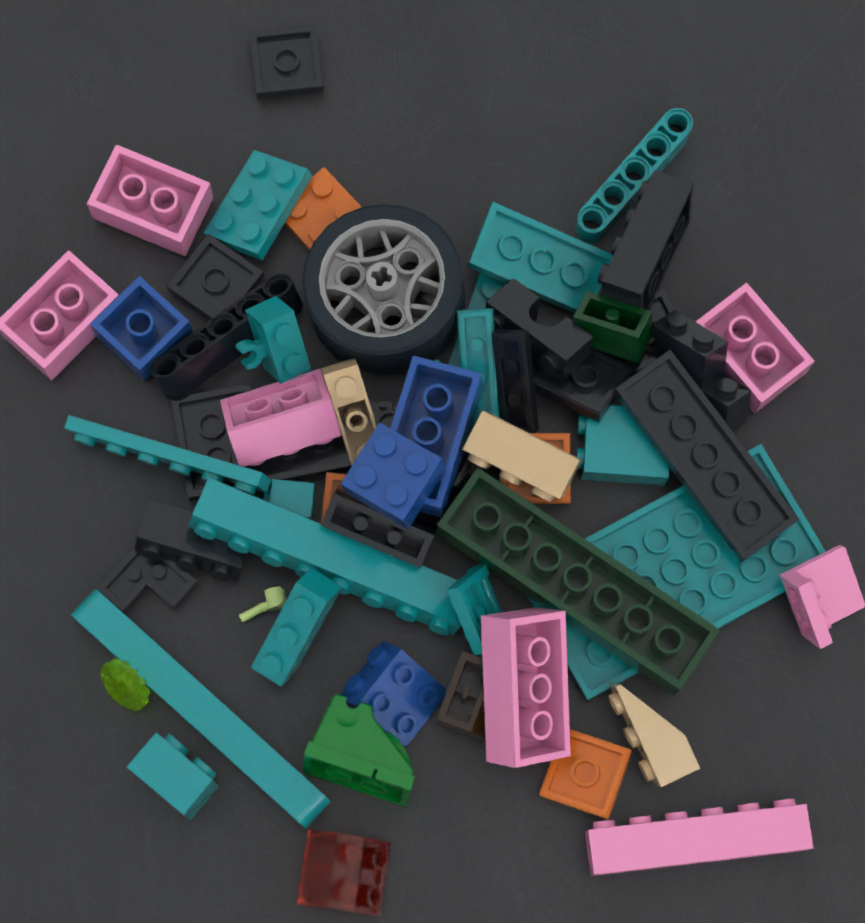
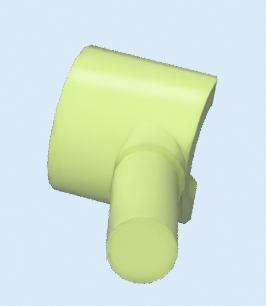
M277 586L264 590L266 602L259 603L255 607L239 614L241 621L245 622L268 610L282 609L286 602L284 589Z

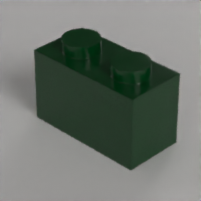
M586 291L573 316V322L593 335L591 348L639 363L652 337V311Z

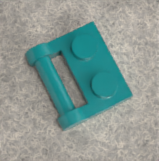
M483 563L467 569V574L447 589L451 605L456 611L464 630L465 638L469 642L474 656L482 654L481 615L502 612L487 577L490 572L487 565Z

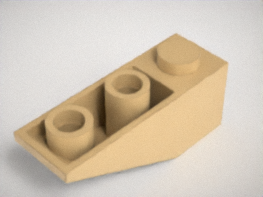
M355 358L321 368L351 465L354 464L377 427Z
M614 682L609 684L613 693L608 695L610 704L617 715H623L628 726L623 729L625 737L632 749L637 747L642 757L638 765L647 782L652 780L653 784L663 787L700 769L689 742L681 731L621 684Z

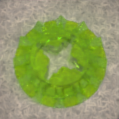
M116 658L102 666L101 678L109 696L116 703L134 711L141 710L149 703L148 696L150 695V690L145 686L146 680L138 674V669L134 670L130 667L129 662H121Z

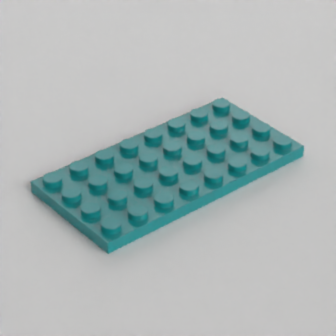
M762 444L748 450V452L799 520L743 562H740L684 486L585 538V540L718 629L785 593L780 574L826 552ZM528 597L533 608H544ZM566 623L567 667L586 702L609 690V684L613 682L620 684L640 673Z

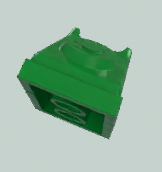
M339 694L333 695L312 741L308 742L304 753L303 774L406 808L415 776H413L414 769L410 765L411 761L405 748L392 732L383 730L373 715L371 705L360 702L357 708L352 709L346 705L347 697Z

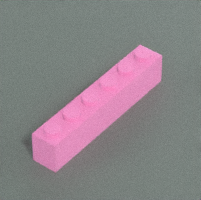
M795 799L773 801L774 808L760 809L759 803L738 805V812L724 814L723 807L702 809V816L688 818L687 811L665 814L666 821L651 822V816H639L629 818L630 825L615 826V820L593 822V829L585 832L590 875L597 876L814 849L807 804L796 805Z

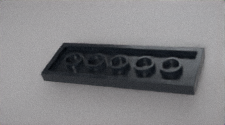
M671 349L614 389L613 393L740 562L746 560L799 520Z

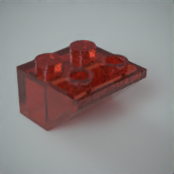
M308 830L297 905L381 917L391 842L341 832Z

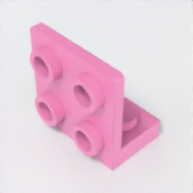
M838 545L780 574L801 635L820 649L833 643L829 633L831 624L865 607L846 548L842 545Z

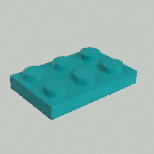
M253 150L204 231V235L210 234L231 249L263 260L313 175L307 168Z

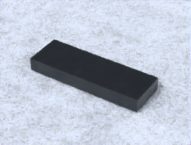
M496 329L492 332L501 419L528 433H536L539 430L529 330Z

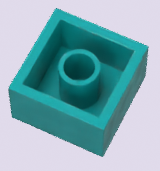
M156 732L127 768L180 813L192 820L218 789L219 785L213 780L217 774L198 757L193 762L185 756L189 750L171 734L168 733L163 738Z

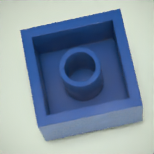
M141 276L134 280L90 323L95 336L144 382L153 375L151 372L153 361L193 332L190 321Z
M379 422L343 479L341 486L351 497L408 530L446 467L441 457Z

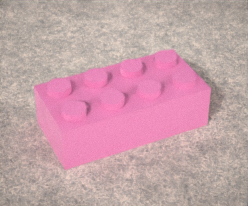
M535 607L481 615L486 762L518 768L571 756L566 611Z

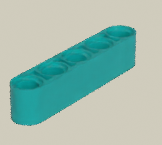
M674 108L666 112L581 208L575 225L577 239L590 245L601 241L637 200L642 183L644 181L649 182L654 170L662 172L684 147L693 127V119L688 111L682 108ZM677 125L683 129V132H673L668 126ZM657 149L662 153V156H652L647 150ZM635 172L642 179L634 181L629 179L626 174ZM614 196L619 199L620 204L611 205L606 202L605 198ZM593 220L597 222L599 228L588 229L583 222Z

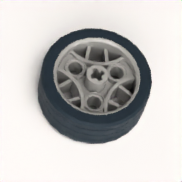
M381 204L365 206L346 213L323 230L314 241L305 259L302 275L303 297L316 334L329 352L341 361L355 358L360 370L384 374L407 371L413 356L432 359L446 347L458 329L457 311L464 310L466 299L461 259L452 239L444 229L421 212L405 206ZM378 247L385 248V253L365 257L364 252ZM410 261L418 264L416 268L409 271L401 268L403 264ZM437 274L440 282L437 283L430 280V278ZM356 276L360 278L354 285L343 284L344 280L348 277ZM419 291L436 296L432 306L414 304ZM331 301L340 302L335 309L331 307ZM353 308H356L365 317L353 326H350L343 319ZM390 316L401 318V321L396 325L389 326L384 323ZM412 318H418L419 320L414 323ZM373 328L375 329V333L368 332Z

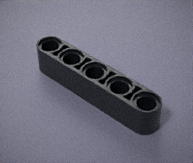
M282 273L269 277L157 357L151 365V372L164 396L171 400L186 396L243 355L236 349V344L245 339L254 341L245 312L246 309L277 296L293 309L295 316H297L303 308V302L292 278Z

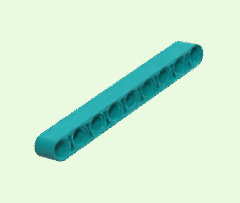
M96 588L70 614L305 829L311 825L331 802Z

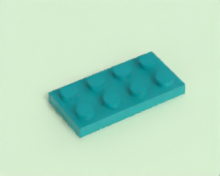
M492 202L466 266L506 284L514 278L538 295L540 299L575 314L586 291L599 294L601 284L598 283L600 270L604 263L610 264L613 256L606 251Z

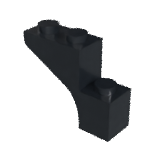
M676 310L653 323L651 334L665 353L671 349L730 429L735 431L745 424L751 390L724 374L728 341Z

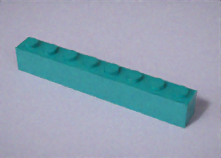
M208 477L189 524L190 528L195 529L194 531L197 535L209 540L217 538L225 541L231 549L237 552H250L262 557L265 563L271 566H285L294 570L299 577H302L313 568L342 586L340 594L350 593L362 598L365 604L374 608L385 607L394 611L397 617L405 621L414 622L416 620L428 625L431 631L437 634H450L454 636L461 627L459 618L451 605L450 597L447 593V589L458 580L425 566L420 568L322 527L318 522Z

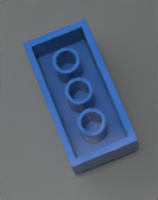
M413 356L391 429L443 459L446 469L419 511L442 518L447 510L463 457V447L469 437L484 387L482 373Z

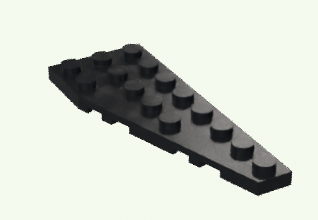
M235 385L190 394L180 399L171 400L179 448L238 465L227 433L220 400L256 388L246 385ZM369 401L376 426L380 422L391 428L397 405L387 401H380V403ZM340 436L327 444L311 445L300 449L295 454L276 456L267 459L260 465H248L245 467L264 473L271 479L270 485H272V479L295 481L325 475L326 472L335 473L350 470L352 465L343 437ZM190 471L189 476L184 475L189 501L199 500L207 482L201 479L202 474ZM224 480L222 482L223 484H226L234 488V483H230Z

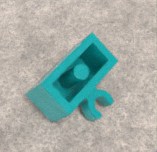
M274 296L245 310L254 341L249 339L242 340L236 344V349L242 354L251 351L249 357L241 360V364L246 369H253L262 362L264 370L280 384L311 370L293 309L277 296Z

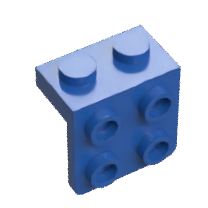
M383 641L368 654L367 662L358 674L353 675L346 682L345 690L341 695L347 697L346 704L352 708H357L360 702L371 705L373 715L383 730L392 732L400 743L406 746L412 741L445 698L447 691L444 686L402 649Z

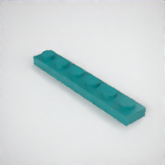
M68 415L64 429L75 435L73 440L80 444L94 447L95 442L106 445V451L125 457L126 452L138 455L137 460L143 463L157 466L158 461L170 464L169 470L189 476L190 471L202 474L201 479L207 481L209 477L221 483L223 480L234 483L235 489L250 495H254L255 490L267 493L271 483V479L262 472Z

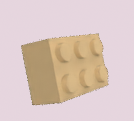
M486 411L481 412L463 447V450L470 453L469 461L485 469H490L491 465L502 469L500 477L518 486L523 481L533 485L532 493L549 502L553 501L554 497L558 499L564 497L582 462L581 459Z

